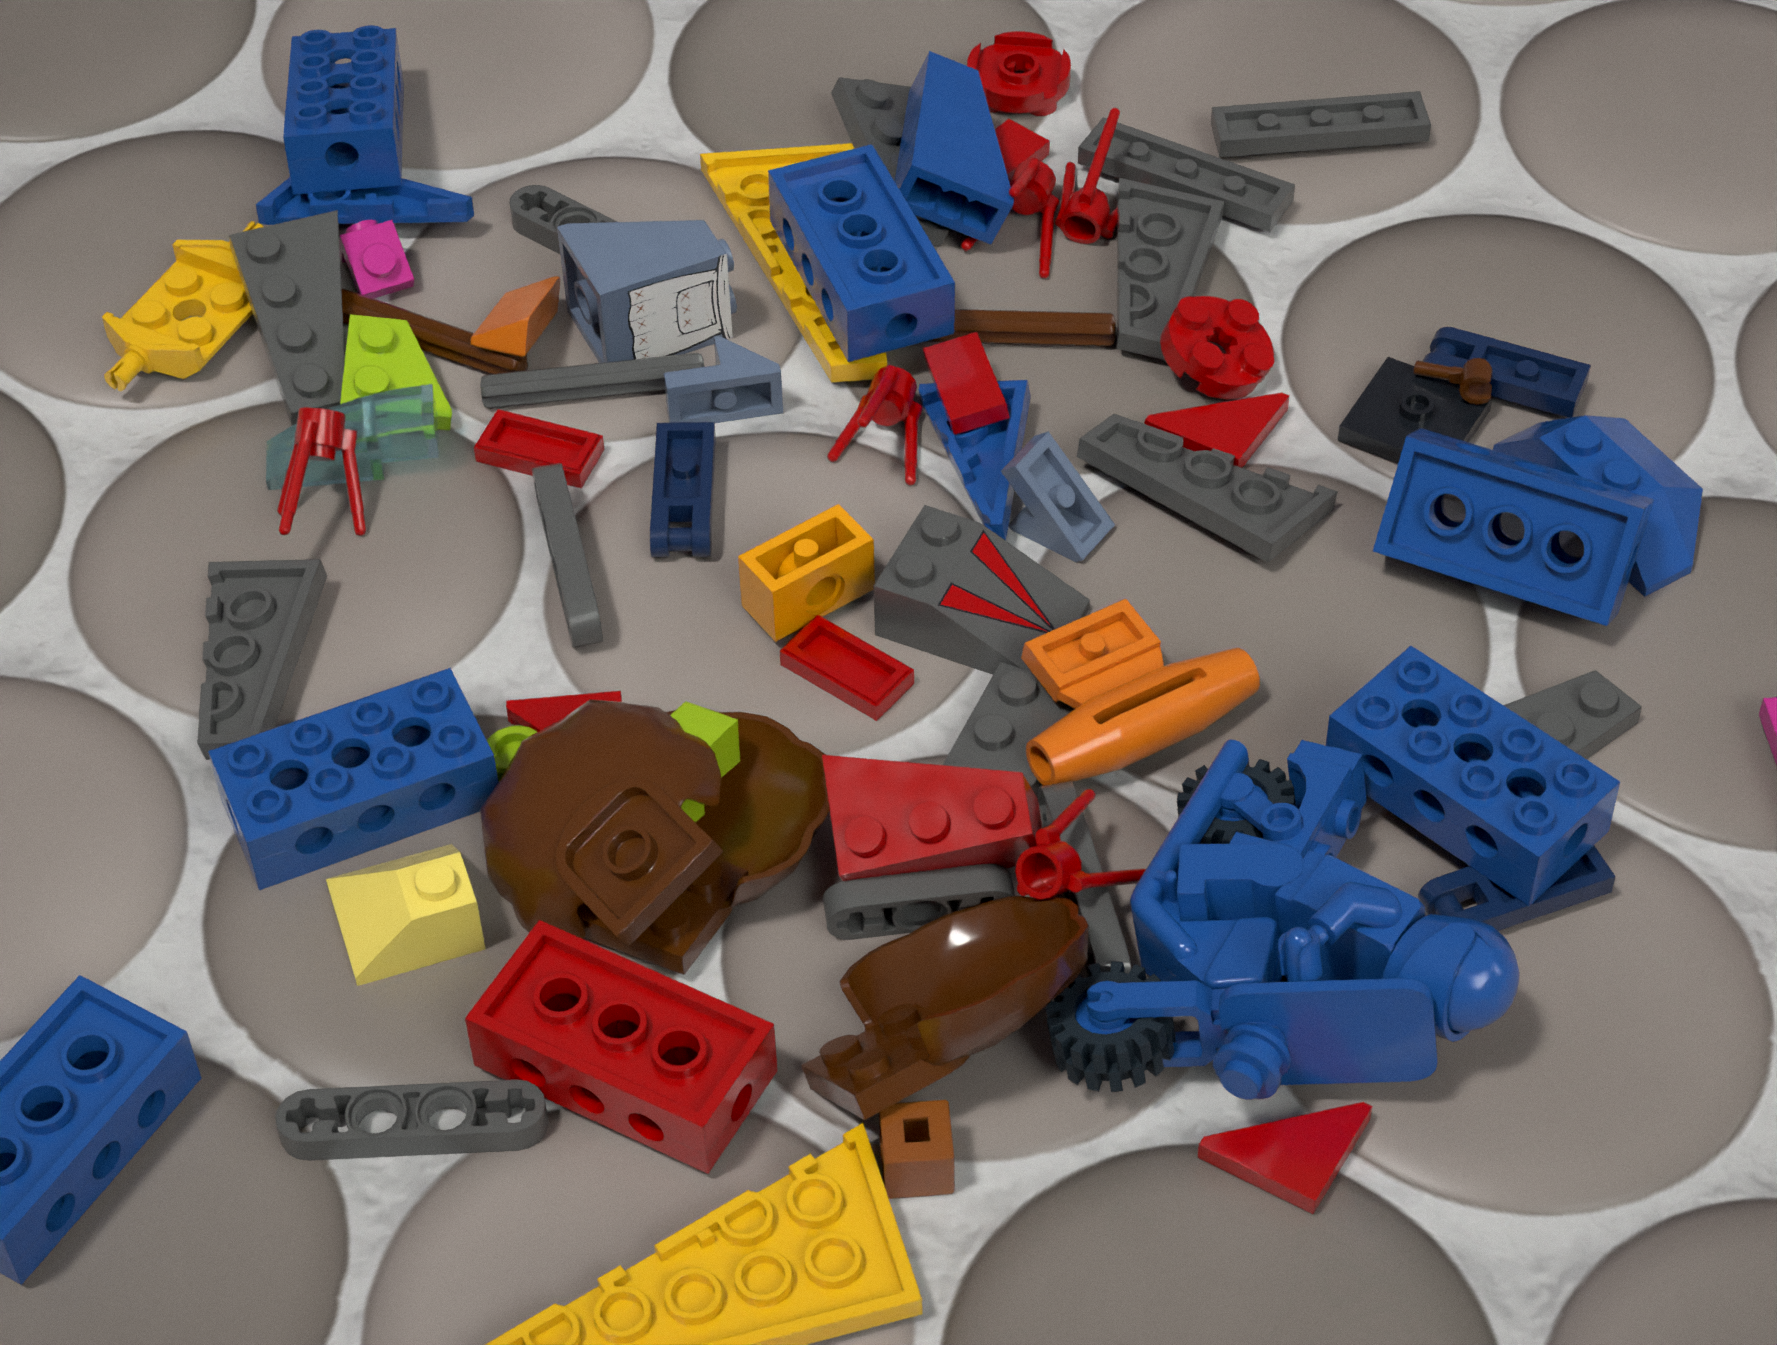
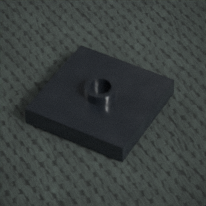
M1387 357L1340 424L1338 441L1395 463H1399L1406 436L1421 428L1469 443L1490 412L1493 395L1484 404H1471L1461 397L1459 384L1414 374V366Z

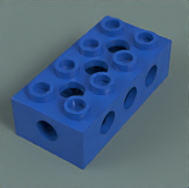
M368 25L359 27L353 32L330 33L326 30H311L303 33L301 36H292L283 139L293 195L402 186L404 80L396 28L382 29L379 26ZM340 59H351L349 63L335 64Z
M872 144L768 170L770 222L848 362L954 334L955 281Z
M1421 428L1406 436L1373 552L1608 626L1619 613L1654 499ZM1446 494L1455 495L1463 502L1466 510L1463 521L1450 517L1444 508V497ZM1503 512L1513 513L1521 519L1525 529L1523 538H1513L1504 531L1501 524ZM1561 531H1571L1581 538L1584 544L1583 556H1571L1561 548L1559 542Z
M1409 646L1329 715L1326 746L1362 754L1365 788L1368 797L1527 906L1532 905L1609 832L1620 786L1619 780L1413 646Z
M451 668L208 751L222 803L259 890L480 812V808L499 783L494 754Z
M81 975L72 982L0 1060V1273L20 1285L25 1282L202 1079L187 1031Z

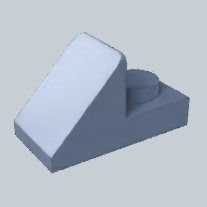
M714 336L716 365L664 373L669 423H721L783 414L780 365L721 336Z
M1049 431L1034 436L1001 470L1002 474L1026 505L1009 523V528L1074 562L1084 560L1115 526V523Z

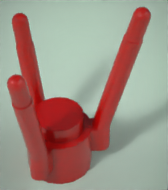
M1112 108L1109 112L1085 184L1079 191L1074 192L1076 165L1073 162H1068L1065 166L1061 207L1055 220V225L1061 229L1067 238L1079 244L1094 243L1100 238V235L1105 238H1111L1117 226V208L1109 214L1108 198L1096 186L1120 116L1118 108Z
M1031 157L1017 166L1010 180L1011 188L1009 195L1014 198L1012 209L1022 215H1031L1039 211L1042 213L1039 276L1045 279L1050 274L1054 214L1059 205V199L1051 194L1056 185V177L1053 170L1037 158ZM967 236L962 242L961 248L964 251L970 250L978 239Z
M888 365L879 369L874 374L867 394L862 396L856 412L829 451L827 458L830 462L838 460L859 428L867 427L871 420L882 426H892L900 421H904L905 482L910 486L915 484L918 420L923 408L914 401L917 384L909 372L902 368Z
M304 407L298 409L294 448L277 508L278 514L281 515L279 533L281 535H288L291 531L308 460L335 461L336 451H342L354 531L358 536H363L366 533L364 507L355 453L357 431L344 429L346 414L322 408Z
M1092 789L1085 790L1049 826L1038 829L1035 834L1036 846L1030 847L1021 853L1015 870L1018 882L1017 891L1021 896L1029 895L1036 899H1047L1068 890L1080 892L1088 888L1137 884L1146 870L1143 868L1085 873L1081 870L1082 863L1078 852L1068 843L1061 841L1060 835L1095 799L1096 795Z

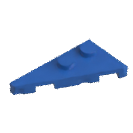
M289 177L256 204L258 221L264 225H275L338 210V224H356L365 220H376L377 223L393 220V223L468 222L474 216L471 196L403 178L402 186L293 195Z
M1028 380L997 381L1006 401L1009 414L1008 419L956 435L953 434L934 383L919 384L918 390L922 406L982 524L1006 541L1015 490L1001 470L1022 449L1031 399Z

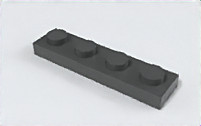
M1420 91L1212 107L1211 127L1219 157H1246L1258 154L1298 153L1310 150L1350 149L1361 146L1402 145L1405 143L1429 141L1431 123Z
M1103 117L1078 147V164L1090 168L1107 118ZM1117 122L1116 130L1101 171L1104 174L1117 178L1225 201L1223 216L1271 232L1294 201L1295 184L1119 122Z

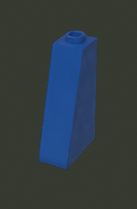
M929 51L909 90L895 183L914 215L991 245L1013 207L1014 198L1009 195L1011 186L979 71Z

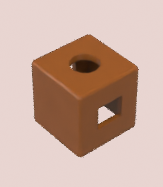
M944 1099L895 1103L879 1112L883 1182L888 1198L953 1194L955 1191V1155L949 1102Z

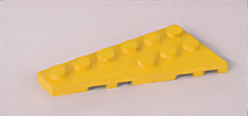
M853 144L700 154L702 173L831 383L872 380L874 374L879 369L887 366L886 352L850 362L847 361L770 222L768 170L854 149Z
M861 1123L844 1133L843 1142L817 1158H814L810 1153L788 1166L789 1174L759 1192L745 1191L655 1244V1253L626 1270L619 1265L597 1278L598 1287L565 1306L556 1303L485 1345H808L922 1315L923 1307L922 1297L864 1124Z

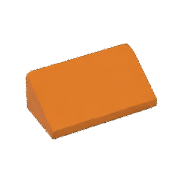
M551 277L506 292L472 335L471 345L520 357L526 356L558 312L560 277Z

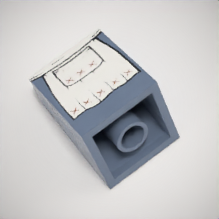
M704 220L567 223L557 227L567 311L599 363L686 354L713 345L714 336H721L727 340L733 338L731 314L737 312V303L728 278V272L734 270L733 256L727 242L724 239L717 240Z

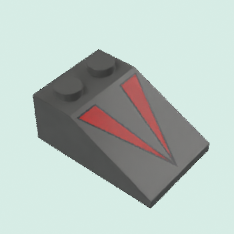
M927 505L923 506L874 584L876 636L992 675L1000 662L1031 672L1021 659L1024 643L1085 617L1090 608V599L980 522Z

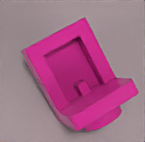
M376 220L361 221L350 226L345 234L340 235V259L342 263H347L357 293L374 299L414 286L415 279L393 220L377 224Z

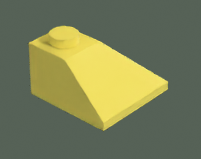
M452 844L326 879L357 986L486 949L477 900L461 853Z

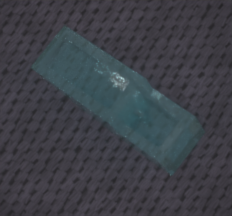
M433 384L385 391L329 408V410L346 414L344 429L357 431L355 453L360 482L384 480V463L439 458L438 414ZM297 423L267 441L266 484L268 490H277L283 487L294 448ZM336 451L335 461L308 460L302 487L346 483L342 451Z

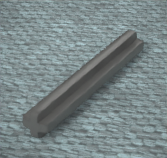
M689 353L488 374L481 377V397L484 407L492 409L665 390L664 373L705 367L702 354Z

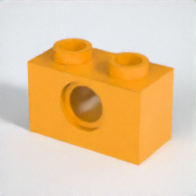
M840 504L738 556L741 605L775 642L805 627L817 615L823 617L874 590V539Z

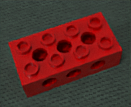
M541 920L536 923L465 1017L474 1066L505 1080L528 1081L541 1090L545 1099L707 1174L716 1164L778 1071L773 1023Z

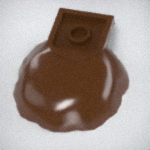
M591 699L563 719L522 740L501 780L480 808L488 878L500 896L512 904L516 918L521 926L530 933L536 923L541 920L584 939L586 937L585 926L577 908L585 903L608 929L629 947L724 852L681 809L686 799L710 807L718 805L721 772L715 752L700 737L684 732L678 721L659 707Z
M675 710L666 713L671 715ZM718 712L738 719L740 762L721 778L718 805L716 807L704 805L705 815L695 823L724 852L629 947L620 941L584 903L577 909L585 926V938L685 975L730 915L733 907L759 899L795 871L807 852L811 840L819 832L830 811L822 755L826 754L811 743L800 740L788 727L767 716L746 712Z
M1008 896L946 914L864 955L849 967L840 980V986L864 1024L865 1031L857 1036L844 1035L827 1042L820 1048L819 1056L801 1065L810 1089L866 1120L949 1075L962 1066L970 1055L993 1047L1022 1027L1078 977L1085 965L1088 952L1089 925L1085 917L1078 914V906L1070 899L1064 898L1036 899L1029 896Z

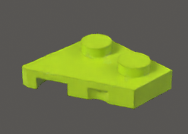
M350 314L340 400V412L346 414V420L450 430L452 409L408 321Z

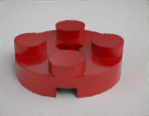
M1012 31L995 35L993 45H989L981 50V43H979L972 49L967 59V66L979 71L990 113L1003 111L1047 116L1056 111L1057 101L1066 95L1070 87L1071 60L1069 54L1063 48V54L1061 55L1059 51L1053 49L1052 39L1038 33ZM1021 70L1025 71V73H1015V71Z
M1214 296L1184 297L1178 302L1160 336L1161 350L1171 370L1180 378L1186 372L1191 378L1200 382L1196 390L1214 398L1239 399L1246 397L1265 379L1275 362L1271 339L1265 328L1258 322L1259 312L1255 306L1244 299H1234L1230 302ZM1209 341L1215 342L1222 346L1225 349L1226 353H1222V351L1219 349L1217 345H1214Z

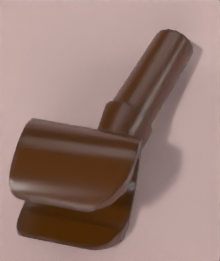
M1473 358L1467 361L1463 368L1457 366L1449 367L1419 360L1415 363L1414 374L1459 384L1461 397L1471 404H1484L1491 398L1492 385L1489 382H1491L1493 370L1490 363L1485 359Z

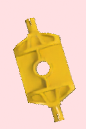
M251 221L247 224V227L242 232L262 228L264 226L260 223L255 224V221ZM177 239L172 244L176 262L121 318L115 317L114 314L109 312L102 316L107 338L116 353L121 356L119 361L104 374L105 381L111 388H118V391H123L140 371L148 374L156 371L181 379L199 372L253 314L230 248V241Z

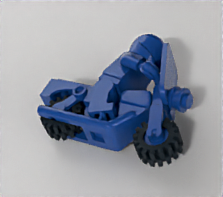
M1230 739L1223 744L1209 769L1203 765L1195 770L1197 781L1187 777L1183 782V793L1178 792L1177 795L1178 819L1132 891L1130 906L1141 966L1134 964L1128 974L1125 973L1123 962L1111 961L1110 972H1101L1099 963L1088 965V977L1083 978L1079 974L1069 985V988L1066 987L1054 998V1001L1047 1004L1046 1013L1048 1019L1046 1020L1053 1055H1055L1056 1064L1060 1071L1067 1070L1068 1079L1076 1085L1085 1077L1087 1089L1098 1092L1102 1081H1109L1111 1092L1123 1091L1121 1080L1131 1078L1135 1088L1145 1084V1070H1148L1154 1076H1158L1164 1070V1067L1206 1066L1212 1060L1213 1068L1216 1075L1220 1078L1222 1086L1232 1095L1245 1100L1270 1098L1276 1093L1280 1085L1411 1082L1425 1079L1436 1070L1438 1063L1436 1036L1452 1042L1459 1041L1470 1031L1482 1029L1494 1023L1508 1011L1516 996L1519 985L1520 972L1517 959L1507 939L1492 925L1472 918L1438 914L1426 915L1425 906L1418 898L1336 858L1345 841L1352 839L1356 834L1361 820L1362 808L1367 801L1362 754L1301 740L1295 752L1290 753L1287 758L1289 780L1286 781L1285 772L1279 767L1270 771V763L1268 761L1259 759L1255 767H1250L1247 748L1241 742ZM1282 975H1285L1287 982H1281ZM1193 1016L1197 1018L1199 1031L1175 1032L1173 1017Z

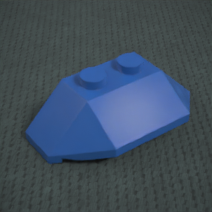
M1584 415L1540 422L1494 444V451L1654 499L1629 578V583L1644 597L1691 573L1703 488L1627 419Z

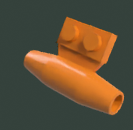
M1123 599L1024 643L1021 659L1055 702L1062 701L1074 708L1069 714L1027 743L1026 757L1030 769L1043 786L1069 781L1074 782L1118 771L1196 735L1259 690L1260 677L1254 661L1243 649L1232 648L1164 666L1160 647L1161 641L1127 599Z

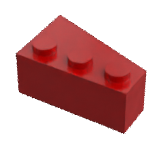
M822 755L838 872L843 881L978 864H997L1005 868L1016 867L1021 853L1030 847L1036 846V831L1043 828L1038 799L1022 772Z

